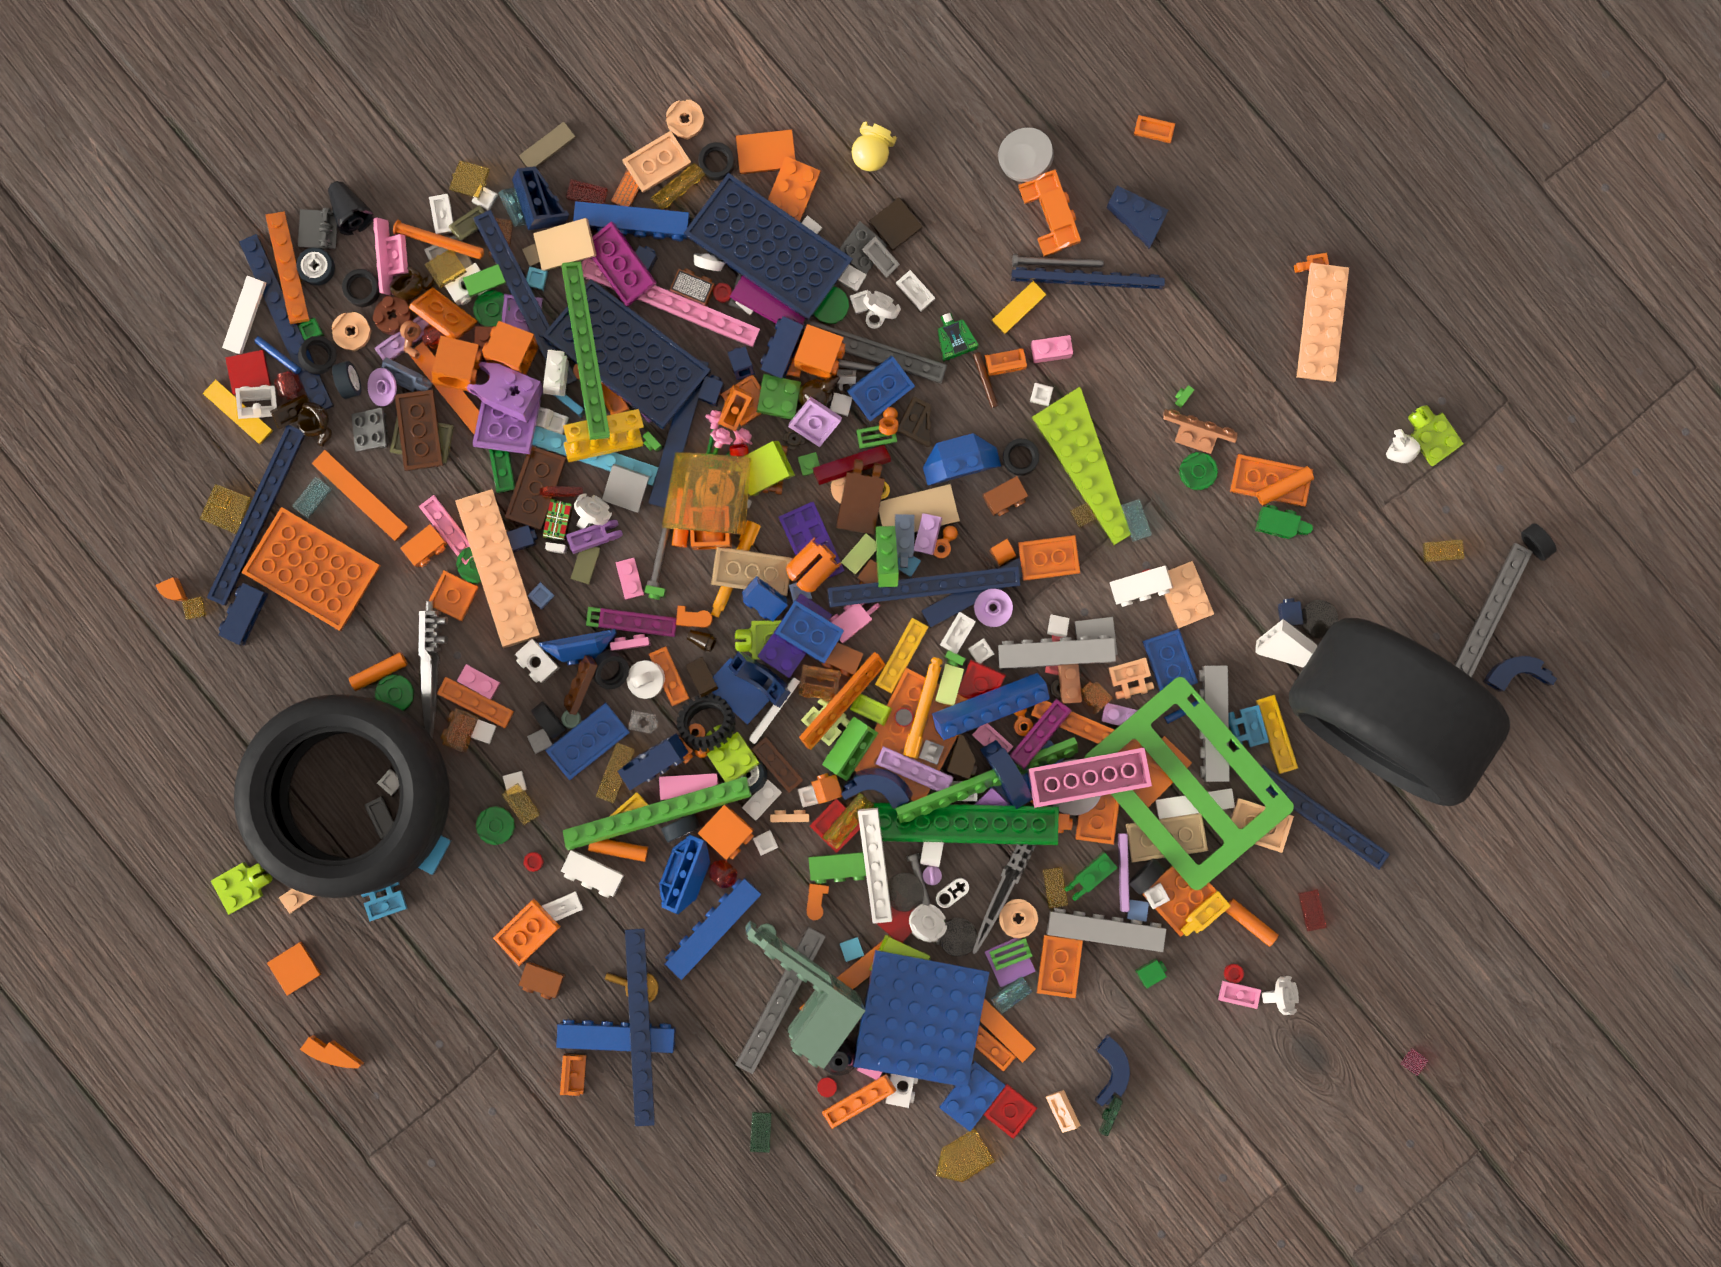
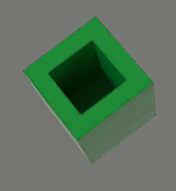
M1156 959L1135 970L1145 988H1149L1167 977L1164 973L1167 971L1162 961L1158 962Z

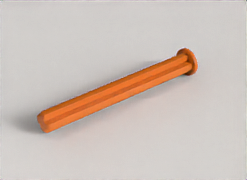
M397 220L393 226L394 235H405L477 259L483 258V248L401 223L400 220Z

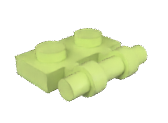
M822 696L818 703L823 708L818 711L813 706L801 721L808 727L829 704L830 700L827 701ZM845 713L840 716L821 738L828 746L842 733L837 726L841 723L847 727L850 722L846 718L847 715Z

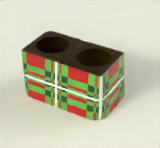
M555 499L550 500L543 532L545 539L566 541L573 511L572 504Z

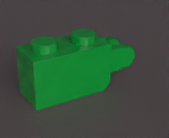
M1267 505L1260 509L1255 531L1290 539L1296 534L1308 535L1312 532L1313 525L1301 521V516L1296 515L1297 512L1285 510L1283 512L1279 511L1276 506Z
M1102 852L1074 876L1075 879L1064 889L1066 892L1070 891L1079 883L1083 888L1073 895L1072 899L1076 901L1086 892L1089 893L1118 867L1106 853Z

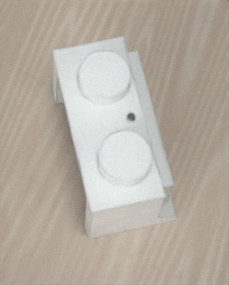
M548 350L543 394L565 396L569 361L567 356H564L563 351Z
M262 385L260 387L244 386L235 388L238 419L272 417L270 410L277 408L275 386ZM271 400L272 405L261 406V404L255 403L253 407L242 408V402Z

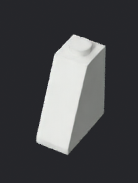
M1282 619L1256 641L1255 652L1262 656L1304 667L1316 650L1317 644Z

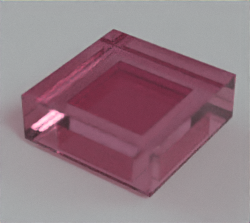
M1411 1048L1400 1064L1418 1076L1429 1060Z

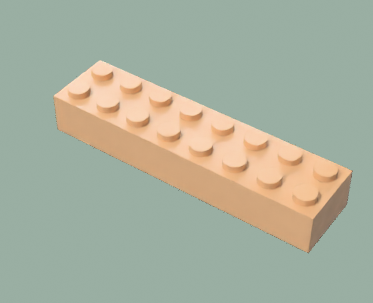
M493 490L455 500L503 649L540 637Z

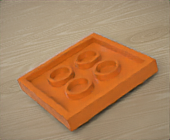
M1170 866L1151 886L1153 887L1161 883L1170 901L1158 906L1155 910L1180 937L1184 935L1181 929L1187 924L1185 919L1217 891L1210 883L1200 890L1192 889L1173 866Z

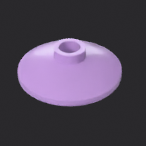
M377 368L370 374L368 379L369 396L378 406L391 404L397 391L395 378L389 370Z
M988 589L977 597L974 611L981 623L989 627H998L1009 620L1013 611V605L1010 597L1004 591ZM991 604L996 605L995 611L989 609Z

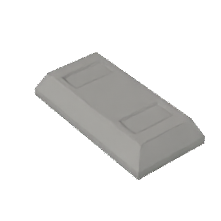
M876 236L862 249L886 278L900 265Z

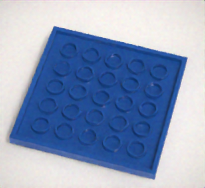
M875 950L864 1005L865 1012L862 1015L853 1067L967 1087L989 971Z

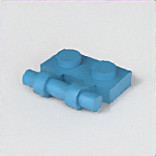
M1259 705L1239 710L1241 718L1236 719L1234 712L1228 713L1231 732L1242 745V741L1245 740L1248 741L1249 747L1269 742ZM1243 723L1244 735H1240L1238 724Z
M400 882L361 895L362 897L369 895L371 900L364 903L369 921L408 909L402 890L397 892L393 890V887L400 885ZM386 890V896L377 897V892Z

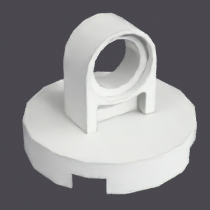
M868 291L863 299L864 304L869 308L866 315V324L873 329L879 328L885 318L895 319L901 310L899 304L895 306L892 303L893 299L878 291H875L874 294ZM877 315L880 320L877 323H873L869 320V317Z
M587 494L579 495L574 503V508L581 517L576 526L584 529L590 527L591 524H607L612 515V512L609 513L608 511L609 505L595 495L592 498L586 497Z
M649 660L640 661L631 666L627 677L628 688L632 694L643 699L657 696L661 693L665 683V674L660 665Z
M920 904L909 916L911 934L918 940L921 939L926 942L937 941L945 934L947 925L945 926L944 922L946 919L944 914L934 905Z
M1280 976L1277 979L1274 991L1261 993L1263 1003L1276 1002L1279 1011L1283 1015H1294L1297 1011L1294 1008L1295 1003H1299L1297 985L1295 982H1291L1292 977Z

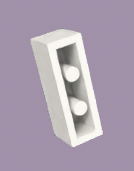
M1167 566L1110 582L1116 604H1121L1122 607L1133 604L1132 600L1140 598V601L1151 599V595L1158 593L1159 596L1170 593L1169 589L1173 588Z
M575 850L570 851L561 869V872L565 873V878L572 881L575 879L582 881V886L588 889L594 887L599 890L598 893L607 898L615 896L625 876Z

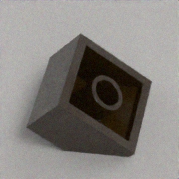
M959 734L946 771L970 779V776L975 775L978 765H975L976 760L964 736Z

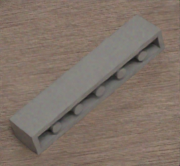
M1110 635L1098 636L1099 639H1091V636L1079 637V640L1072 641L1071 637L1060 638L1058 642H1052V638L1041 639V643H1033V640H1021L1022 644H1014V641H1002V645H998L1000 669L1116 662L1114 638H1110Z
M1202 666V670H1199V681H1202V689H1199V695L1229 729L1228 666ZM1199 730L1200 739H1203V747H1200V758H1203V766H1200V777L1203 778V782L1229 781V763Z
M1055 908L1054 911H1049L1046 934L1163 952L1166 929L1160 923L1150 922L1149 926L1142 925L1143 921L1131 919V923L1123 922L1124 918L1112 916V920L1104 919V915L1093 914L1092 917L1085 916V912L1074 911L1073 914L1066 913V909Z

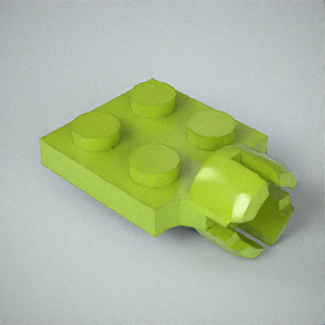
M1426 405L1417 408L1416 413L1412 412L1409 415L1408 419L1414 426V432L1410 436L1419 443L1420 451L1430 466L1436 465L1464 444L1443 413L1434 415Z
M782 620L751 621V628L736 630L735 639H746V642H735L736 651L750 652L753 659L761 660L757 657Z
M721 725L714 727V730L717 731ZM710 730L706 736L712 735V731ZM739 732L732 734L731 738L727 737L728 742L726 744L721 742L722 747L717 748L714 746V750L707 753V756L725 782L741 778L760 764Z
M243 862L211 880L228 915L262 897V887L272 881L273 877L269 873L267 875L261 874L266 870L259 863L249 867L246 862Z

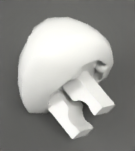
M1402 429L1394 430L1396 437L1393 438V443L1386 453L1388 459L1399 463L1413 461L1420 452L1419 443L1412 436L1404 434Z

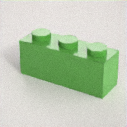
M895 526L876 527L875 543L878 587H898L899 572Z
M853 717L822 765L847 781L878 735V732L856 717Z
M863 852L809 857L810 880H815V884L826 883V879H834V882L846 881L845 878L853 877V880H865L866 869Z

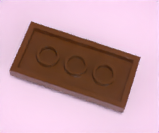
M434 390L395 395L404 470L411 471L444 466Z
M532 446L531 453L526 455L505 518L542 530L550 500L554 497L567 458Z

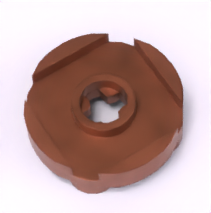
M384 297L376 306L373 314V321L376 326L388 335H395L394 333L400 332L404 322L412 321L411 309L408 303L398 297ZM395 312V314L397 315V317H396V318H391V320H390V319H389V318H390L389 315H390L391 313Z

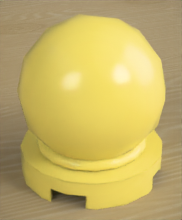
M863 122L860 128L862 136L858 137L853 144L852 157L855 164L862 170L877 171L887 162L889 156L888 147L895 145L897 137L893 136L892 138L890 136L891 131L882 126L874 124L871 127L867 126V122Z

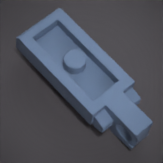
M387 357L383 360L381 368H385L393 374L396 384L412 392L414 390L426 391L432 389L433 383L429 379L424 378L420 373Z
M895 514L897 558H900V568H908V558H913L914 515Z

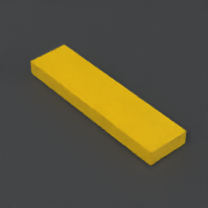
M216 379L204 391L203 394L258 444L261 445L273 432L260 418L238 419L236 397Z
M911 618L875 684L876 686L891 694L893 693L928 629L927 625Z
M1275 695L1256 700V704L1260 707L1278 773L1281 774L1297 769L1296 759Z

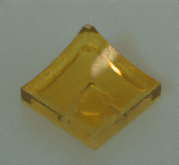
M215 484L200 516V520L236 535L252 499Z

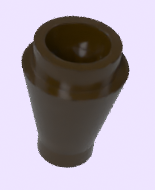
M692 629L687 635V640L704 652H711L717 638L713 637V634L698 632Z

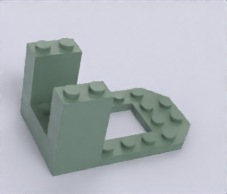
M749 921L745 927L748 940L756 945L758 944L765 951L764 954L770 959L774 960L776 958L781 961L780 965L786 970L791 971L792 969L797 972L799 979L805 983L809 981L814 984V992L787 1030L790 1034L789 1037L792 1039L790 1042L793 1048L792 1051L800 1057L802 1055L809 1059L808 1062L816 1068L820 1066L824 1069L865 1012L859 993L766 928L760 926L757 929L755 928L757 925Z

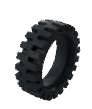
M709 694V697L706 695L702 698L697 695L695 696V701L692 699L688 700L689 705L684 704L682 706L683 710H680L678 713L680 717H677V728L684 742L690 748H694L697 751L701 749L702 752H707V748L713 751L714 746L717 748L722 747L721 742L726 744L728 742L727 737H732L731 732L735 731L734 725H736L734 713L726 700L718 695L715 697L714 694ZM714 708L723 713V724L712 735L695 737L689 732L690 721L701 710Z

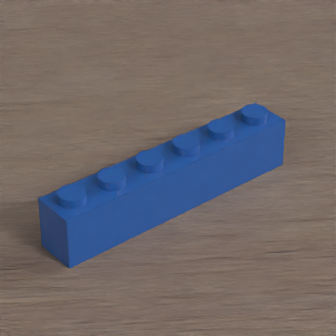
M575 201L573 222L587 218L590 230H596L597 233L610 222H614L623 236L629 233L640 238L649 235L655 239L670 237L674 241L688 239L684 232L690 225L689 212Z
M1038 673L932 713L937 732L943 740L1049 700L1050 697L1046 682Z
M746 878L743 881L738 879L732 886L734 890L729 895L725 893L720 898L719 902L721 904L716 909L712 907L706 913L707 919L703 923L699 921L692 928L694 933L690 937L686 935L678 943L681 947L676 952L672 950L665 957L668 960L665 965L681 980L762 894Z
M564 1019L563 1023L560 1022L557 1025L556 1048L631 1051L630 1022H621V1025H613V1021H601V1024H594L593 1020H582V1023H574L572 1019ZM650 1023L651 1052L673 1053L675 1051L676 1027H671V1024L660 1023L659 1027L652 1026V1023Z

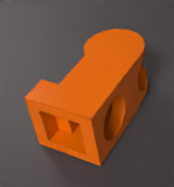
M678 606L677 626L707 628L712 624L713 618L708 611L702 610L698 613L686 612V606Z
M810 883L807 916L811 920H818L823 916L822 897L823 893L828 894L829 885Z

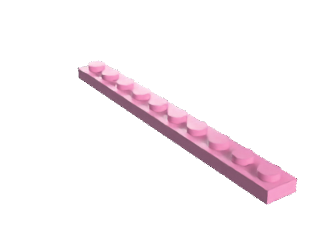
M584 259L581 264L583 277L613 289L593 259ZM656 285L637 299L750 347H754L760 329Z

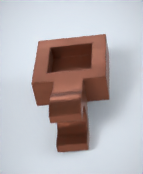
M475 326L474 344L479 345L480 352H482L485 343L489 342L491 338L490 332L493 327ZM483 353L481 354V360H485Z

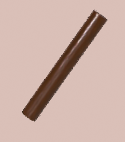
M980 352L974 353L973 357L991 408H995L998 406L981 354Z

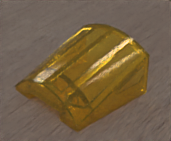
M675 452L662 528L745 535L751 458Z

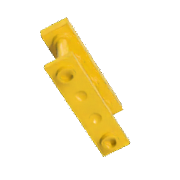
M639 409L608 415L607 421L610 437L605 439L590 440L587 420L563 425L567 442H564V448L568 462L643 446L639 428H644Z

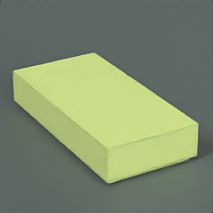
M865 534L841 563L856 575L876 552L875 541Z
M945 664L935 699L936 702L949 706L955 704L964 669Z

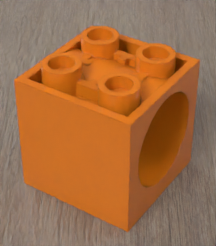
M498 321L497 325L491 329V338L488 343H485L482 350L486 363H498L527 375L539 349L534 334Z
M807 324L794 358V368L823 379L835 377L839 369L838 359L843 358L846 344L843 343L844 337Z
M440 336L432 368V383L469 392L467 386L468 384H476L477 369L480 368L479 364L482 359L479 345Z
M728 506L689 508L690 537L693 550L716 549V547L732 549L731 514Z
M725 804L698 834L727 860L729 857L734 859L741 851L739 849L742 843L746 845L754 837L752 834L754 829Z

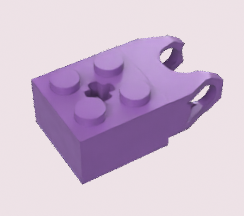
M480 362V369L485 371L490 378L483 385L468 384V391L494 409L527 423L543 393L541 382L498 363Z

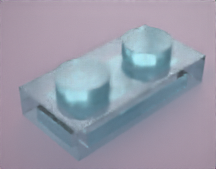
M515 188L501 190L498 194L514 227L526 225Z
M315 477L292 507L309 519L332 488L318 477Z
M1140 499L1121 505L1132 541L1152 536Z
M1021 976L990 1000L998 1011L1003 1014L1033 991Z

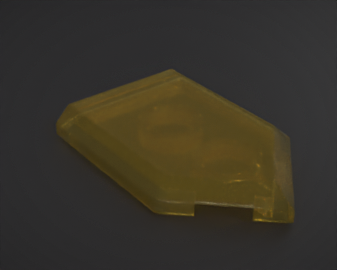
M975 1128L942 1148L936 1176L964 1182L995 1162Z

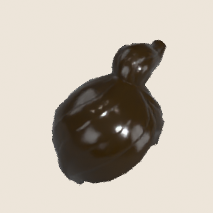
M407 267L409 274L398 275L391 281L389 287L394 296L402 300H411L420 294L422 289L428 290L432 288L434 280L438 275L435 273L423 278L416 269Z
M837 375L824 381L819 379L807 381L800 388L799 402L803 406L811 396L826 406L832 398L831 390L840 380V377Z
M306 402L302 404V409L298 415L299 429L307 437L318 436V445L324 447V444L332 436V430L327 427L329 415L319 404Z

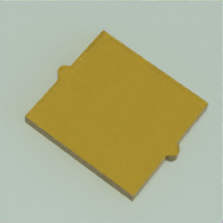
M459 160L456 171L452 174L453 179L449 190L480 198L483 187L486 186V179L490 169Z
M452 250L436 255V258L425 264L439 288L450 282H455V279L467 273Z

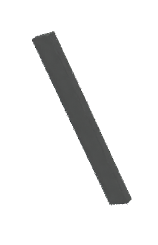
M805 320L803 323L844 337L843 343L846 344L845 353L878 364H881L892 355L904 372L940 384L942 383L947 368L946 364L810 320Z

